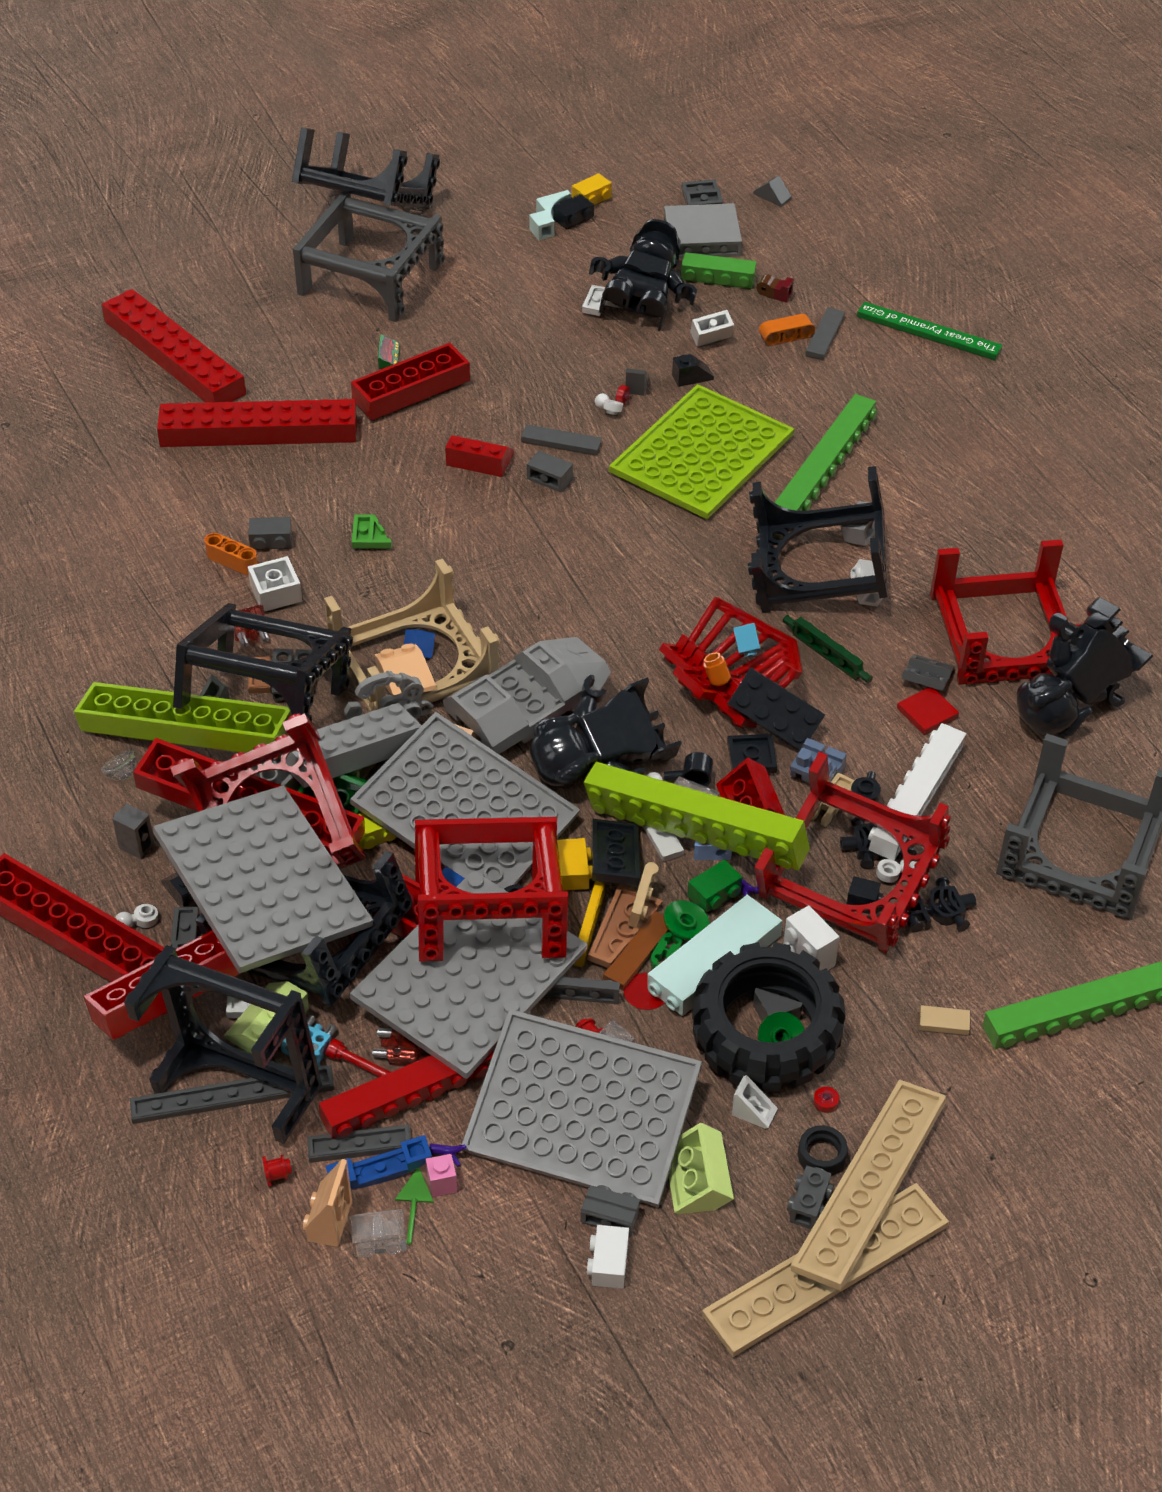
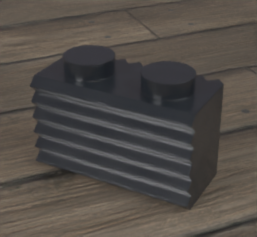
M581 194L573 198L571 197V199L565 202H560V204L553 207L554 221L558 222L565 229L576 226L578 223L589 220L594 216V204Z

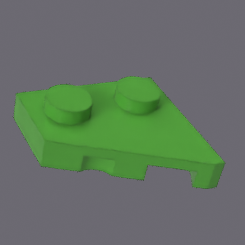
M354 514L352 548L392 549L391 539L387 538L384 528L379 524L375 515Z

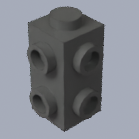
M806 1166L804 1174H798L794 1189L798 1190L796 1196L791 1195L787 1206V1211L791 1212L789 1222L810 1229L813 1228L825 1208L823 1205L825 1199L829 1200L833 1192L834 1185L830 1184L831 1173L818 1167Z

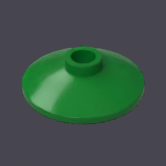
M677 900L670 903L663 914L667 928L674 935L686 940H691L710 924L706 912L697 904L686 900Z
M775 1012L768 1015L761 1022L757 1039L762 1042H778L775 1035L779 1032L782 1035V1040L780 1041L782 1042L796 1037L805 1029L800 1020L794 1015L787 1012Z

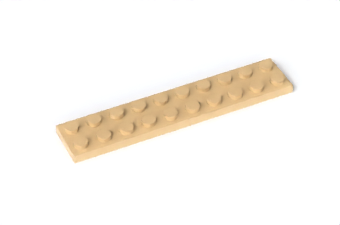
M899 1079L792 1262L791 1272L834 1289L842 1290L946 1104V1095Z
M915 1183L892 1198L841 1291L791 1272V1264L797 1256L796 1254L702 1310V1316L732 1357H735L948 1227L949 1221L920 1186Z

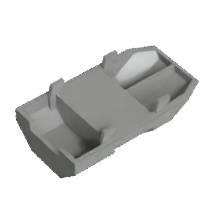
M578 637L539 641L514 655V660L498 670L477 678L443 700L445 710L456 721L462 720L481 738V742L500 754L519 741L525 744L535 737L533 733L535 732V726L540 720L560 716L570 709L574 712L582 698L581 690L586 677L589 675L595 676L594 684L590 689L598 692L606 682L611 671L606 661Z

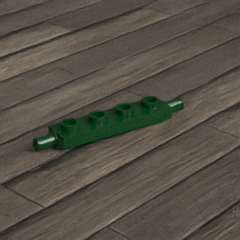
M786 615L783 618L782 622L792 629L793 636L856 681L861 678L867 684L872 681L873 676L864 671L863 661L817 629L812 623L802 617L794 620L789 615Z

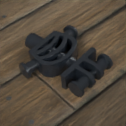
M855 817L851 821L852 826H854L853 835L840 837L841 851L855 850L857 859L861 860L860 866L863 869H872L874 861L880 860L883 857L867 849L871 843V840H868L870 831L873 827L877 828L878 826L872 823L864 824L865 820ZM914 846L910 847L907 851L910 855L917 854L916 850L913 849ZM901 850L896 859H900Z
M941 877L935 882L937 887L931 890L929 904L924 906L920 897L916 907H911L908 912L909 919L907 923H910L909 929L913 933L921 931L923 927L925 931L930 930L931 919L928 914L940 925L949 926L956 923V929L962 932L970 926V922L964 920L966 908L975 907L976 898L973 893L959 895L955 886H948L950 884L949 879Z

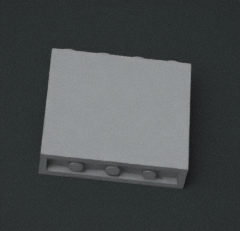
M734 203L664 206V221L676 228L681 241L679 259L684 258L685 252L719 257L741 256L742 238Z

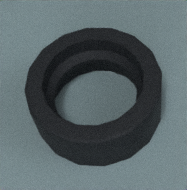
M825 1125L813 1126L807 1129L800 1138L797 1153L799 1163L804 1170L806 1166L821 1168L831 1173V1176L837 1174L845 1165L848 1151L847 1141L842 1133L833 1127ZM823 1141L833 1145L837 1149L838 1154L836 1158L830 1161H821L810 1156L807 1149L809 1144Z

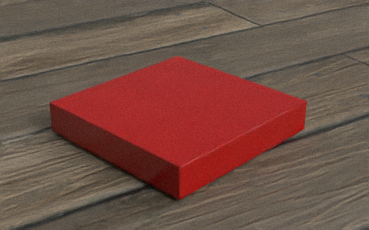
M928 687L897 703V709L924 735L939 728L941 723L947 724L959 717V712L932 687Z

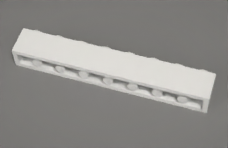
M941 723L938 730H933L929 738L930 743L924 744L920 753L921 757H916L912 765L913 770L907 771L903 781L904 785L899 784L895 793L896 798H891L887 807L906 814L922 816L960 753L966 733ZM873 827L868 836V840H871L869 850L895 861L901 850L897 841L880 827ZM903 836L902 840L906 842L907 837Z

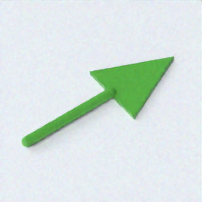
M419 1168L416 1169L395 1198V1201L411 1202L406 1241L408 1245L412 1243L417 1202L434 1203Z

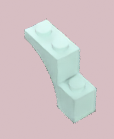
M568 190L536 199V213L529 215V229L538 241L555 236L553 207L560 204V202L571 199V193Z

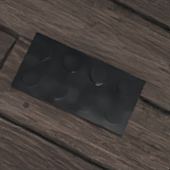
M751 667L727 703L728 707L798 751L803 748L807 738L811 739L826 715Z
M592 819V881L639 886L638 825L635 823Z

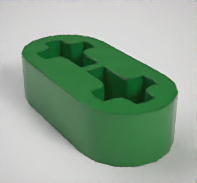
M672 932L665 933L661 937L651 955L650 965L652 970L660 964L657 962H660L663 957L667 959L682 947V938L674 935ZM675 943L671 945L670 949H667V944Z

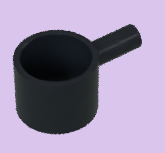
M702 752L690 753L685 757L683 770L664 771V780L682 779L690 787L704 788L711 783L713 759Z
M869 771L866 777L856 779L852 783L851 791L879 803L881 787L875 780L876 773Z

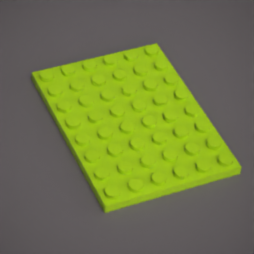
M697 384L609 465V472L708 520L794 435L795 428Z

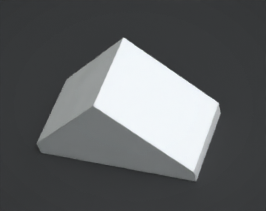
M747 1075L743 1076L733 1097L732 1116L762 1128H768L778 1108Z

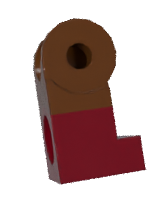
M766 274L761 278L756 289L763 296L787 303L793 294L794 279L787 277L784 281Z

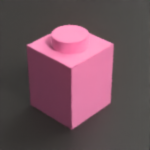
M447 1154L427 1158L426 1169L431 1196L436 1197L456 1193L457 1178L452 1155Z

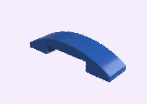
M426 1135L400 1142L402 1148L352 1163L351 1158L346 1159L351 1189L387 1182L426 1164V1159L432 1158ZM339 1162L326 1165L327 1173H329Z

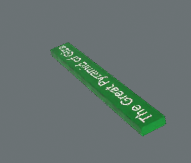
M865 301L857 311V317L992 360H996L1002 350V344Z

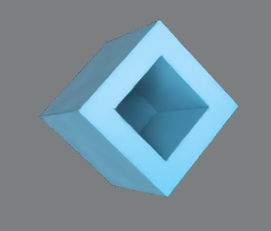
M755 623L733 628L739 654H744V657L757 655V651L761 649Z

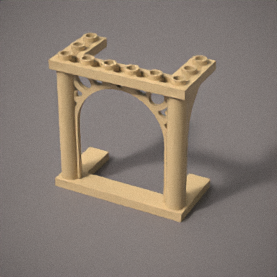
M443 559L435 561V577L428 589L417 600L396 611L348 627L351 628V636L353 637L352 646L412 627L430 628L448 636L457 647L458 661L454 669L447 676L435 682L437 689L423 692L421 695L422 700L429 701L430 703L444 699L477 678L493 673L499 669L498 662L500 661L498 652L500 641L497 634H493L489 627L480 629V640L478 636L474 635L471 624L466 623L461 609H457L453 599V593H455L452 583L454 572L452 567L448 566ZM333 596L324 598L327 629L339 631L342 628L341 609ZM438 617H445L446 619L442 624L435 623ZM349 650L351 665L347 670V675L355 688H357L358 684L367 678ZM465 662H471L475 665L472 668L464 667L462 664ZM376 666L367 668L368 678L380 674ZM385 685L376 687L370 697L362 698L370 712L382 708L380 700L385 696Z

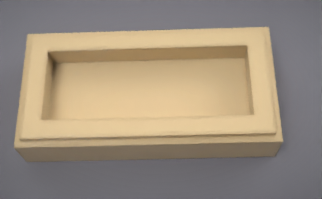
M921 1005L919 1030L969 1035L970 1010Z

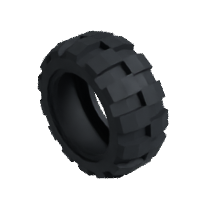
M759 942L743 945L740 947V953L736 955L729 951L712 964V970L709 969L703 974L696 987L692 1019L693 1035L697 1048L702 1053L705 1052L704 1060L719 1075H722L724 1072L730 1074L729 1081L739 1086L743 1076L747 1075L757 1086H762V1092H780L781 1085L790 1084L792 1089L813 1080V1072L817 1074L824 1072L835 1059L836 1049L841 1046L846 1015L844 999L839 993L840 986L827 968L819 970L820 962L818 959L804 950L800 954L794 953L788 944L773 942V947H760ZM758 988L767 992L779 993L803 1003L802 1007L808 1014L811 1023L802 1033L789 1040L762 1042L740 1033L730 1023L725 1013L735 1001L743 996L754 993L755 989Z

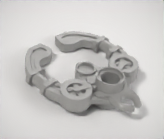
M386 671L385 673L376 674L360 682L355 690L356 696L366 699L374 693L376 687L389 685L393 682L400 688L401 693L384 696L380 700L382 708L399 703L415 719L430 714L429 709H433V705L429 701L422 700L421 698L424 688L419 678L411 677L405 673L394 674L392 671ZM348 702L344 709L346 719L362 714V707L359 702ZM425 706L429 708L423 711L421 710V708Z

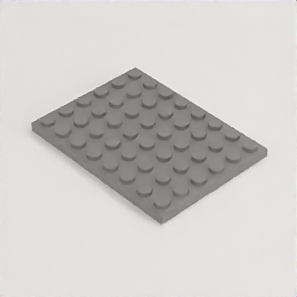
M436 711L350 799L352 806L414 849L415 820L557 817L558 839L580 813L579 808ZM532 842L440 844L441 868L448 867L464 878L475 870L504 889L510 885H517L532 868Z
M284 785L153 826L155 837L238 973L299 953L307 947L315 936L324 938L325 943L372 927L373 919Z
M475 870L457 886V888L470 893H509ZM542 918L443 920L444 961L419 962L417 926L350 993V999L467 1079L496 1048L509 1009L528 1014L587 950L588 944L567 931L566 958H542Z
M509 1009L462 1145L465 1144L467 1148L462 1151L585 1187L604 1185L613 1192L620 1194L629 1192L635 1195L636 1198L641 1199V1203L659 1208L700 1074L702 1061Z

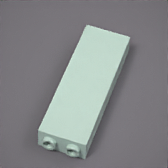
M746 895L648 973L647 989L653 996L659 997L671 1010L678 1012L681 1016L685 1015L693 1008L696 987L701 977L707 970H712V964L729 951L734 955L740 953V947L743 945L759 942L760 947H768L781 936L782 920L749 895Z

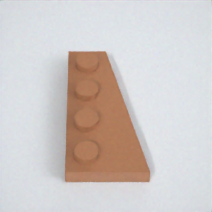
M619 884L590 949L587 960L609 968L654 911L661 907L663 900L651 896L649 902H644V906H648L644 920L639 919L637 928L628 926L637 890Z

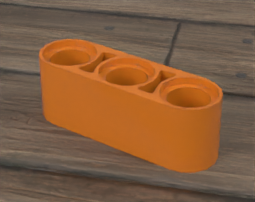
M798 314L763 322L758 330L766 344L773 346L809 338L815 333V326L806 314Z
M218 533L208 534L204 538L206 555L214 562L244 575H249L248 566L258 564L257 553L255 549Z

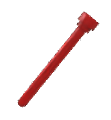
M336 1038L329 1043L325 1055L335 1061L337 1059L340 1061L344 1059L378 1077L391 1072L348 1051L347 1047L344 1046V1042ZM429 1096L426 1101L430 1102L434 1098Z

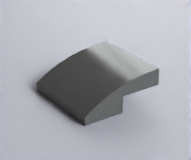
M716 179L682 182L681 188L687 205L723 204Z
M914 654L910 658L908 666L904 669L901 679L943 691L953 674L955 666Z

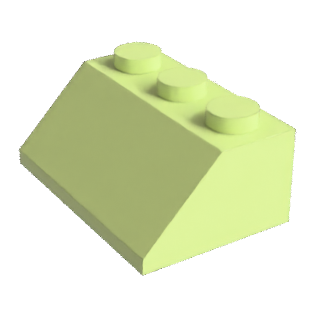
M288 981L269 983L265 987L268 990L288 996L291 990L299 992L302 996L305 1013L309 1009L308 993ZM250 1004L224 1034V1038L243 1050L252 1053V1047L275 1013Z
M699 1123L681 1134L668 1175L674 1213L687 1214L715 1211L734 1199L722 1133L703 1123Z

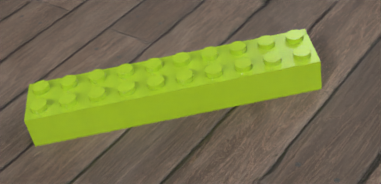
M98 682L92 683L74 710L81 731L152 741L156 737L174 744L244 753L252 751L259 744H270L275 742L277 737L288 735L282 722L287 721L288 717L292 715L287 706L192 694L190 702L182 709L173 707L174 692Z
M595 762L584 780L592 810L599 814L604 813L614 816L619 820L632 821L637 825L652 827L660 832H669L680 838L693 839L701 844L707 843L721 850L737 852L741 856L759 859L764 849L768 848L774 851L775 863L785 869L791 868L799 871L810 850L803 820L599 762Z

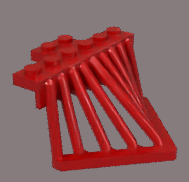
M719 597L713 598L689 638L682 634L676 644L662 643L659 651L665 655V660L676 666L673 674L678 678V682L690 689L693 697L701 701L705 699L715 702L719 706L718 709L722 713L729 715L733 719L732 722L740 728H756L757 724L728 707L727 703L745 677L743 674L748 672L750 667L775 683L787 674L778 683L783 688H786L794 679H798L802 673L796 639ZM716 609L724 612L723 616L701 644L696 645L695 642ZM731 618L741 621L742 625L740 626L755 623L756 630L761 632L758 635L759 645L767 638H772L779 642L776 646L737 669L729 670L731 677L725 685L716 686L710 683L704 668V658L709 655L705 651ZM733 632L712 653L718 652L722 655L736 642L735 633ZM737 650L726 658L727 667L729 668L744 657V654L740 655Z

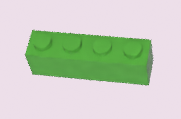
M685 252L681 265V278L685 281L752 289L757 261Z

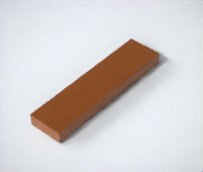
M654 911L604 972V980L620 982V989H625L650 958L661 937L665 933L671 932L665 925L663 914Z

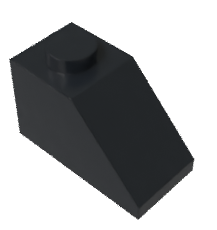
M692 354L673 357L672 376L678 387L714 380L708 365Z
M177 872L161 880L163 886L180 907H198Z

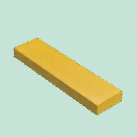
M595 881L578 937L587 943L588 946L587 950L574 963V966L583 967L605 896V883Z

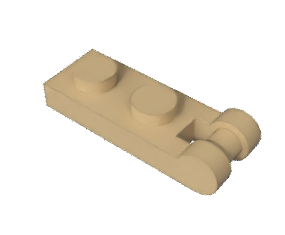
M653 862L647 863L644 867L628 926L637 928L639 919L644 920L648 906H644V902L650 901L653 891L651 886L654 885L655 876L659 870L658 865Z

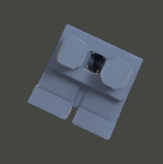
M807 738L803 748L790 766V776L797 778L800 774L802 775L801 780L810 784L808 770L818 752H822L828 755L829 779L831 782L837 773L841 774L845 769L847 754L829 746L825 751L824 744Z

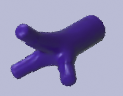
M742 879L741 891L744 897L749 895L750 892L759 894L758 887H753Z
M431 1143L429 1148L431 1154H451L456 1167H459L461 1163L456 1157V1153L466 1149L467 1146L465 1144L448 1146Z

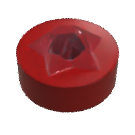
M621 385L616 392L615 401L625 405L630 399V387Z
M828 1086L818 1088L814 1094V1106L819 1111L825 1113L836 1110L839 1104L838 1092Z

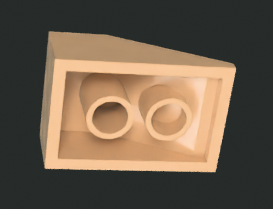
M405 644L401 648L394 650L384 649L380 653L375 654L379 673H385L386 671H392L394 674L405 673L411 677L419 678L424 688L423 692L437 689L423 653L416 644ZM391 682L389 685H385L391 695L401 693L400 688L395 683Z
M341 1159L320 1182L318 1191L312 1194L310 1201L312 1209L310 1215H305L303 1230H306L307 1241L335 1247L339 1246L352 1204L347 1160Z

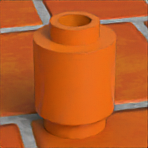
M715 652L704 658V668L710 683L716 686L725 685L731 675L724 657L720 653Z

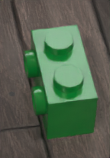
M724 859L688 881L687 896L707 913L712 909L719 908L728 899L738 896L742 889L743 877Z

